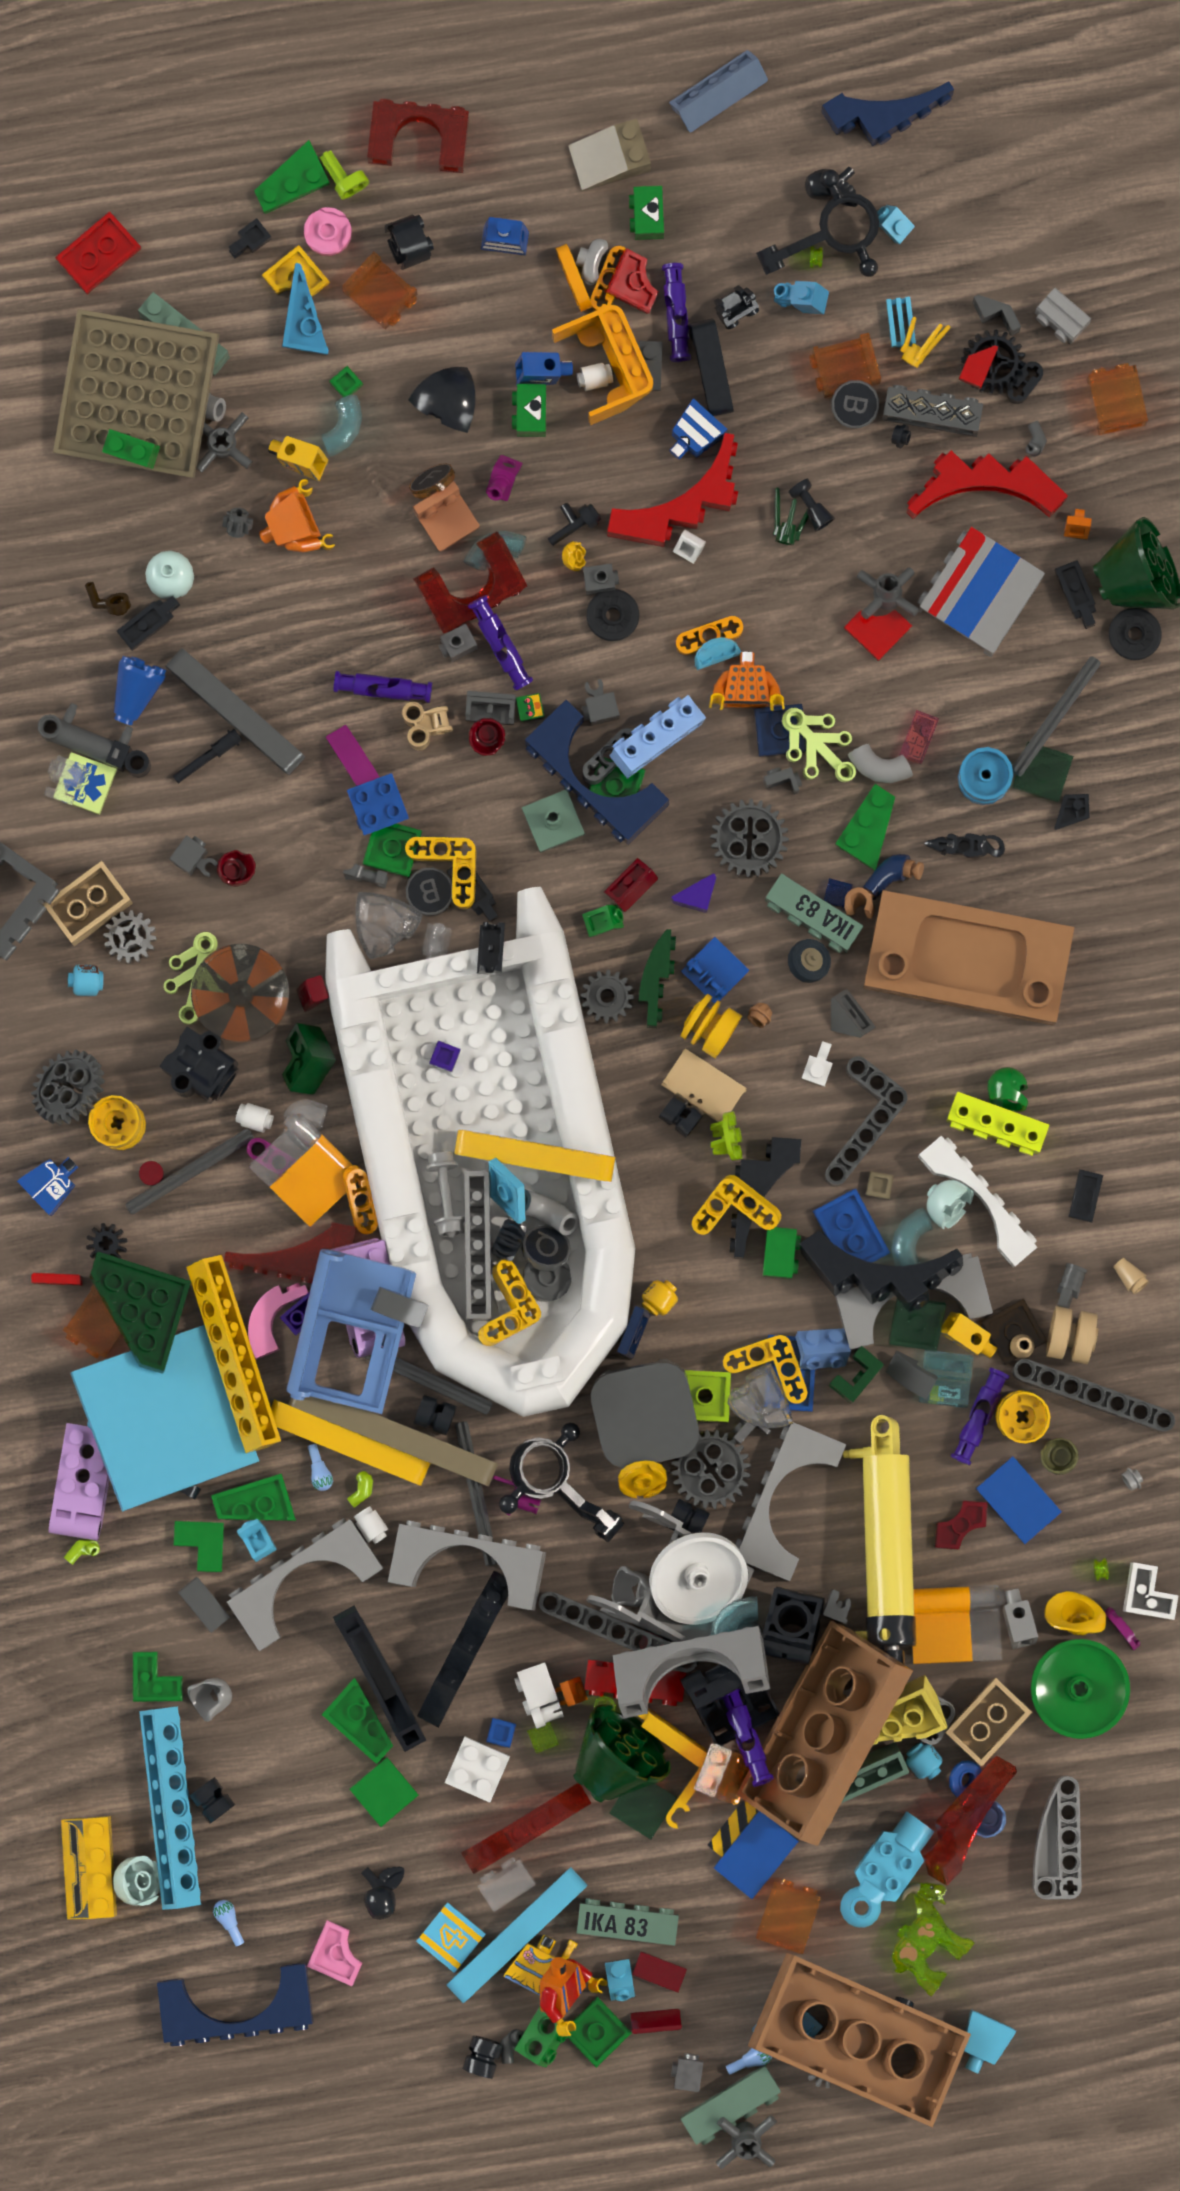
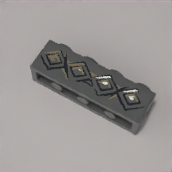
M893 385V387H888L882 420L977 437L983 403H978L979 400L967 397L961 400L955 399V396L952 394L942 393L938 396L932 395L931 391L925 389H917L916 392L907 390V387L902 385Z

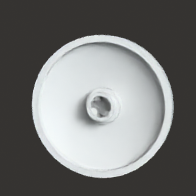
M693 1533L678 1538L661 1551L652 1565L649 1586L655 1604L668 1618L689 1625L705 1624L723 1617L738 1604L747 1587L748 1569L740 1550L727 1538L713 1533Z

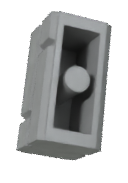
M1056 288L1047 295L1035 311L1037 315L1036 320L1044 327L1049 325L1056 331L1054 335L1063 343L1067 341L1072 344L1091 321V318Z

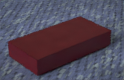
M640 1951L632 1975L679 1993L687 1969Z

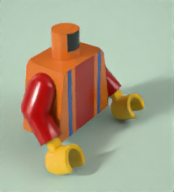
M556 1957L551 1960V1966L540 1981V2011L544 2012L553 2023L557 2024L556 2032L559 2036H571L569 2031H575L576 2025L573 2021H564L563 2017L586 1987L585 1983L588 1982L590 1992L603 1993L599 1989L598 1984L607 1986V1981L604 1978H593L592 1972L574 1959Z

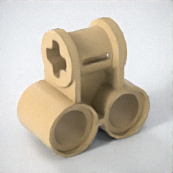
M409 702L404 706L402 715L404 722L412 727L408 732V742L413 749L417 751L424 750L430 743V736L443 735L453 731L447 717V712L449 711L447 706L436 707L428 711H424L423 707L417 702ZM412 709L420 712V716L416 720H411L407 717V713ZM438 717H440L442 725H439ZM420 732L426 736L422 743H415L412 740L415 733Z

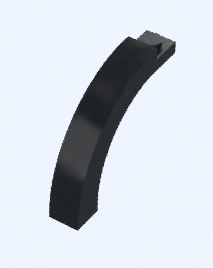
M355 1605L333 1616L337 1627L367 1678L404 1752L425 1742L426 1738L406 1697Z

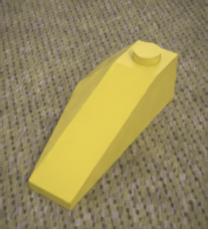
M925 1675L906 1683L902 1694L895 1703L874 1744L889 1740L899 1742L902 1739L913 1737L923 1739L947 1729L937 1694Z

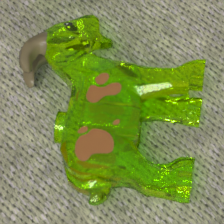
M929 1882L910 1883L906 1886L900 1898L904 1901L908 1894L914 1893L917 1917L909 1926L904 1924L896 1934L899 1939L894 1944L891 1957L896 1966L894 1970L896 1973H903L908 1969L914 1974L917 1983L932 1997L941 1986V1982L947 1974L943 1971H933L930 1969L926 1959L931 1956L939 1945L951 1953L957 1960H960L964 1954L968 1953L975 1942L970 1938H962L954 1933L946 1925L941 1914L933 1905L935 1901L946 1905L943 1897L947 1891L946 1886Z

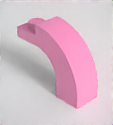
M300 1283L291 1285L286 1288L287 1292L284 1294L278 1285L270 1289L258 1300L253 1308L248 1324L249 1342L256 1359L280 1350L273 1335L272 1325L274 1317L281 1308L307 1295L309 1291L306 1285L300 1286Z

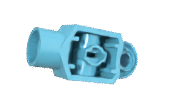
M906 1811L892 1832L882 1830L855 1868L854 1873L860 1885L844 1894L840 1906L841 1914L848 1924L858 1928L872 1925L881 1913V1902H896L923 1864L924 1859L920 1852L935 1831ZM858 1901H865L868 1905V1909L864 1914H857L854 1910V1906Z

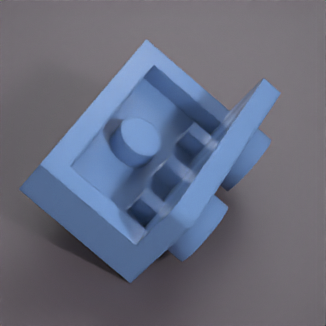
M844 1328L797 1331L795 1338L801 1355L798 1364L800 1369L815 1370L818 1368H840L846 1366L851 1350Z

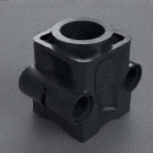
M188 1026L181 1034L175 1051L167 1055L159 1066L163 1072L172 1077L171 1086L179 1096L188 1098L196 1093L210 1104L214 1100L218 1101L224 1095L239 1071V1068H237L238 1062L224 1052V1043L216 1032L206 1031L199 1035ZM210 1040H217L215 1048H206ZM182 1080H189V1085L186 1089L178 1088Z
M781 1587L774 1588L762 1636L765 1655L809 1665L820 1628V1618L825 1598L807 1593L802 1594L798 1593V1591ZM788 1624H796L802 1630L796 1633H789L784 1631L782 1627Z

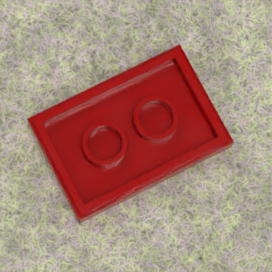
M109 211L58 254L55 259L88 295L142 248Z

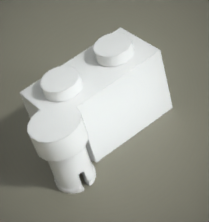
M545 1662L517 1672L518 1677L514 1678L518 1692L524 1691L526 1701L522 1703L527 1716L532 1715L536 1728L546 1726L545 1723L564 1717L562 1710L554 1713L560 1710L561 1706Z

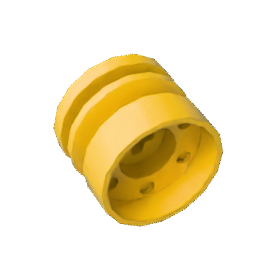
M707 994L690 1012L684 1022V1028L680 1037L686 1040L690 1033L694 1032L695 1035L691 1044H696L702 1037L705 1039L702 1051L716 1059L739 1024L742 1015L731 1008L726 1009L722 1015L718 1014L721 1002L717 1000L713 1007L709 1008L708 1005L712 1000V996Z
M111 1095L100 1099L94 1104V1109H91L89 1113L88 1125L91 1134L98 1142L113 1150H126L133 1148L141 1141L146 1129V1120L144 1113L136 1104L122 1096ZM120 1119L121 1121H124L121 1124L122 1129L114 1127L117 1125L116 1120Z
M1023 1390L1010 1392L1000 1400L996 1407L995 1420L997 1427L1004 1436L1015 1442L1024 1444L1035 1442L1044 1436L1049 1428L1051 1418L1049 1408L1044 1400L1034 1393ZM1018 1411L1027 1412L1025 1414L1027 1418L1025 1422L1021 1420L1016 1421L1018 1419L1016 1414Z

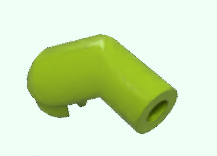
M361 1471L357 1474V1491L347 1498L354 1508L372 1494L373 1479L366 1471Z
M78 1540L64 1558L73 1565L81 1555L96 1556L100 1552L99 1544L94 1540Z

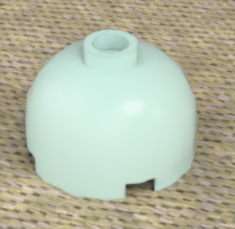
M160 552L153 556L147 565L145 573L146 582L152 593L159 598L168 600L172 596L175 598L182 597L191 589L194 581L193 567L189 560L179 552Z
M946 1180L938 1185L934 1184L927 1193V1212L930 1218L942 1229H945V1227L951 1228L966 1213L963 1207L966 1202L971 1204L974 1196L973 1190L956 1180Z
M147 1856L130 1857L121 1862L113 1876V1888L116 1895L124 1903L133 1906L150 1905L159 1897L157 1894L160 1888L157 1862L150 1860Z

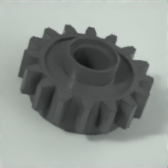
M607 970L606 975L602 976L601 972L598 971L596 979L591 976L588 977L590 985L583 984V988L587 993H582L581 998L587 999V1001L582 1004V1007H589L587 1015H596V1022L603 1018L605 1024H608L609 1019L613 1018L616 1023L618 1022L617 1016L626 1017L625 1008L632 1009V1005L628 1001L634 1000V996L629 995L628 992L633 990V987L625 986L628 979L625 977L620 980L619 972L611 976L610 970ZM605 991H610L614 994V1000L610 1003H605L600 998L601 994Z

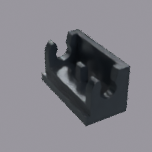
M483 922V925H480L477 974L501 976L505 923L489 924V922Z

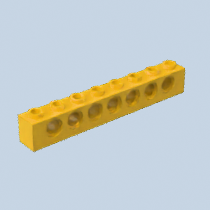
M218 1255L201 1259L186 1268L245 1453L265 1449L281 1442L223 1257Z

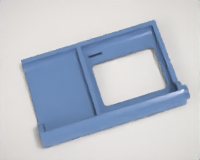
M321 1249L287 1386V1392L290 1393V1397L296 1400H304L305 1397L311 1396L382 1414L404 1323L370 1309L379 1287L411 1298L416 1273L406 1268L334 1250ZM331 1321L371 1330L376 1334L363 1392L360 1395L320 1386L315 1383L328 1324Z

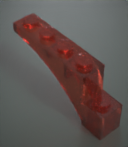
M332 1222L329 1229L297 1246L261 1254L226 1252L224 1262L229 1263V1268L243 1271L245 1266L253 1268V1273L267 1275L268 1271L276 1272L278 1278L291 1280L292 1276L301 1277V1282L312 1284L320 1250H330L353 1244L357 1228Z
M996 1756L935 1821L939 1841L924 1856L929 1876L948 1886L961 1872L965 1856L980 1824L996 1798L1017 1773L1016 1766Z
M576 1783L464 1850L461 1854L473 1874L587 1807L591 1804V1801L582 1786Z

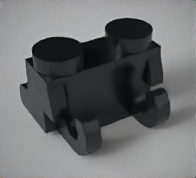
M737 285L734 287L735 291L722 299L717 298L714 300L716 313L728 330L735 328L739 324L738 320L745 315L751 317L759 312V305L755 300L756 297L747 287L743 289Z

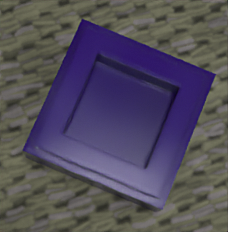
M438 1041L429 1064L453 1072L461 1049Z

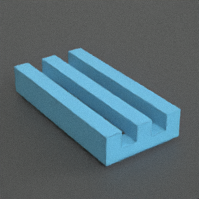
M910 297L896 298L894 300L886 299L892 348L902 347L905 342L902 304L906 305L909 328L913 317ZM893 305L897 307L900 342H896ZM914 330L909 346H912L913 343L916 344Z

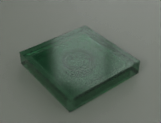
M1043 746L1023 775H1016L1012 788L1058 803L1074 756Z
M897 1298L888 1339L889 1345L937 1351L946 1309L945 1302L928 1300L923 1308L915 1309L909 1313Z
M653 1784L620 1796L609 1814L651 1840L677 1797L657 1784Z

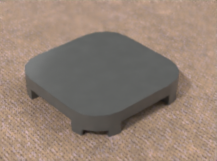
M658 1359L656 1362L615 1371L608 1370L601 1373L594 1382L591 1389V1404L602 1450L605 1457L613 1465L624 1468L637 1461H666L687 1455L695 1448L699 1439V1424L688 1383V1376L685 1370L677 1363L668 1359Z

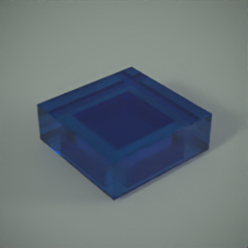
M829 878L823 900L830 905L844 908L845 896L852 889L853 884Z

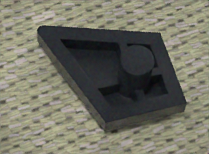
M1089 794L1064 795L1054 830H1059L1090 818Z

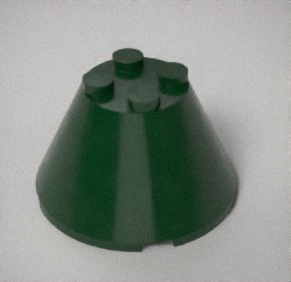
M1142 517L1137 519L1098 563L1093 565V570L1096 577L1100 579L1102 586L1099 587V591L1103 600L1109 599L1113 606L1174 610L1180 607V603H1177V600L1180 598L1178 573L1168 547H1162L1157 538L1160 535L1159 530L1148 518Z
M606 1704L596 1706L589 1715L576 1764V1773L573 1775L575 1781L580 1785H584L591 1792L592 1797L600 1803L604 1800H612L659 1783L669 1775L671 1770L670 1761L666 1762L663 1756L666 1750L657 1737L641 1727L642 1722L634 1716L623 1718L622 1713L611 1710L613 1706Z

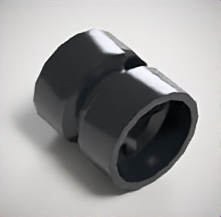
M677 1092L661 1112L659 1118L668 1125L674 1124L675 1130L686 1138L705 1113L695 1105L689 1106L688 1100ZM683 1113L686 1119L680 1117V1115Z
M424 1395L414 1425L425 1429L431 1426L434 1432L446 1436L457 1406L447 1402L438 1404L437 1399Z
M678 1499L671 1516L683 1522L682 1528L692 1534L702 1532L710 1515L709 1512L700 1508L693 1510L690 1503Z
M215 1777L189 1796L197 1807L203 1808L202 1815L209 1824L235 1806L229 1795L222 1793L223 1787Z
M473 2035L469 2046L471 2054L466 2056L462 2069L481 2077L493 2079L497 2067L494 2061L500 2058L503 2044Z

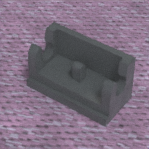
M467 691L465 720L476 722L481 718H493L499 721L500 724L514 725L516 695Z
M831 1589L822 1615L846 1624L848 1621L846 1616L851 1606V1600L845 1599L843 1606L842 1601H838L836 1605V1601L839 1599V1591Z

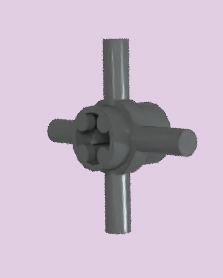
M241 412L228 429L217 428L214 430L204 422L203 434L208 437L209 451L197 464L196 469L203 473L216 456L219 458L231 456L246 469L251 466L253 461L236 448L237 442L235 434L249 419L248 416ZM220 437H225L226 442L230 443L226 447L224 445H219V447L215 445L220 440Z
M908 567L898 577L894 574L886 573L879 576L877 580L861 570L857 578L874 589V600L861 612V615L868 619L879 608L891 610L899 606L914 617L918 613L919 608L902 597L901 588L915 574L913 569Z
M768 2116L757 2127L745 2121L734 2126L725 2117H721L717 2124L732 2136V2148L716 2161L717 2166L723 2169L738 2156L746 2160L757 2157L768 2167H772L775 2159L761 2148L760 2137L777 2123L774 2116Z

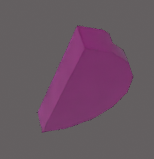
M1112 1607L1107 1608L1104 1612L1108 1620L1132 1650H1136L1140 1646V1641L1137 1640L1133 1631L1117 1615Z

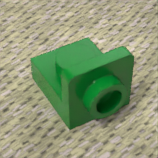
M606 905L582 914L589 937H595L614 929L624 928L623 913L617 905Z

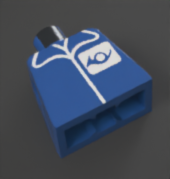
M69 1157L59 1166L49 1159L21 1177L17 1182L48 1215L52 1216L75 1187V1184L68 1177L78 1166Z

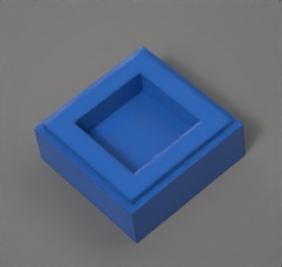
M492 1718L486 1742L510 1748L516 1724Z

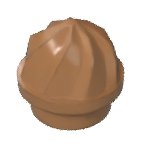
M757 1003L749 1009L747 1018L754 1026L764 1028L765 1025L771 1022L772 1011L767 1004Z

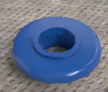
M970 1760L961 1761L956 1764L949 1777V1786L952 1793L961 1799H969L975 1796L983 1784V1772L980 1766ZM968 1773L969 1780L967 1784L963 1786L962 1777L964 1776V1774Z

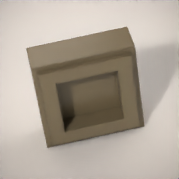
M869 1171L865 1196L889 1200L894 1175Z

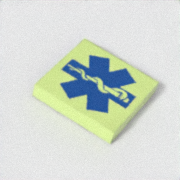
M71 752L54 798L100 815L117 769Z

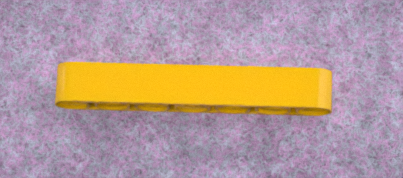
M458 1130L454 1151L456 1155L489 1161L497 1158L501 1163L608 1182H612L615 1157L467 1130Z
M273 1400L271 1410L277 1428L422 1486L431 1463Z

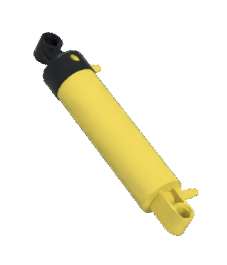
M879 1415L871 1423V1447L844 1450L843 1452L844 1458H863L867 1631L855 1632L878 1648L885 1649L883 1650L884 1652L905 1665L904 1650H899V1648L916 1646L910 1462L908 1455L900 1454L899 1424L891 1417ZM887 1421L889 1429L886 1433H882L881 1426Z

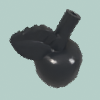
M847 167L839 174L838 187L842 194L848 192L856 194L854 187L846 182L855 174L851 167ZM827 169L817 170L806 177L805 189L810 198L816 200L832 198L829 188L824 187L820 181L822 172ZM852 202L841 203L849 207H856L858 205Z
M400 1866L387 1868L377 1878L371 1869L367 1867L361 1874L369 1882L372 1889L368 1890L364 1895L365 1906L373 1919H386L394 1914L396 1898L393 1890L400 1885L404 1877V1868Z

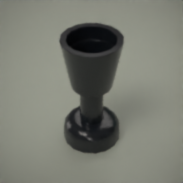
M807 478L792 487L788 493L792 498L801 497L808 507V517L815 532L829 525L835 517L821 503L814 501L808 492L812 484Z

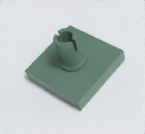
M566 790L522 807L540 853L585 835Z

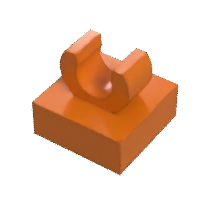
M1075 509L1074 516H1067L1064 537L1088 540L1092 519L1084 518L1085 510Z
M580 1676L560 1683V1687L555 1689L556 1693L562 1691L565 1700L559 1702L560 1705L567 1704L569 1707L588 1700Z

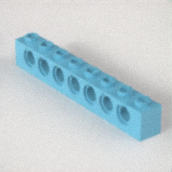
M178 1706L139 1711L162 1910L201 1905Z

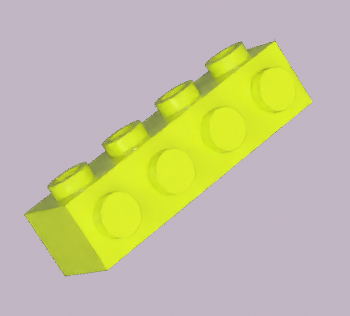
M960 1092L956 1093L946 1120L951 1123V1128L959 1131H964L965 1128L974 1131V1136L987 1140V1137L997 1139L996 1144L1010 1148V1145L1019 1147V1152L1028 1156L1040 1153L1049 1128V1124Z

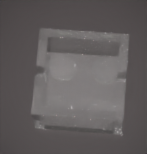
M513 1856L500 1865L502 1869L497 1873L491 1870L480 1877L481 1883L478 1885V1888L493 1912L536 1885L535 1879L521 1857L515 1860Z

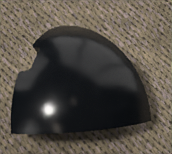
M450 367L440 370L423 380L408 400L423 414L433 415L440 419L441 424L468 433L475 410V385L472 375L467 367Z

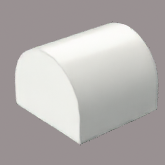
M684 530L673 552L694 564L702 552L706 541Z

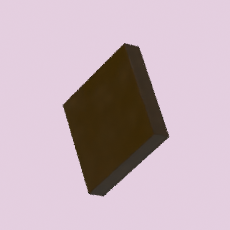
M1024 1299L980 1322L984 1330L991 1334L990 1341L998 1346L996 1351L1004 1365L1017 1359L1010 1350V1342L1016 1335L1025 1334L1031 1337L1034 1342V1349L1048 1342ZM1021 1341L1020 1348L1026 1350L1028 1343Z

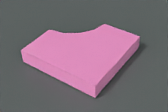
M327 1920L307 1967L353 1986L362 1962L356 1959L349 1949L348 1936L350 1930Z

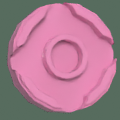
M324 207L313 212L304 224V237L307 245L312 251L320 255L333 256L339 254L348 246L351 240L352 228L350 222L343 212L335 208Z

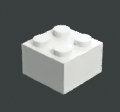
M465 1736L445 1783L487 1802H491L510 1755Z

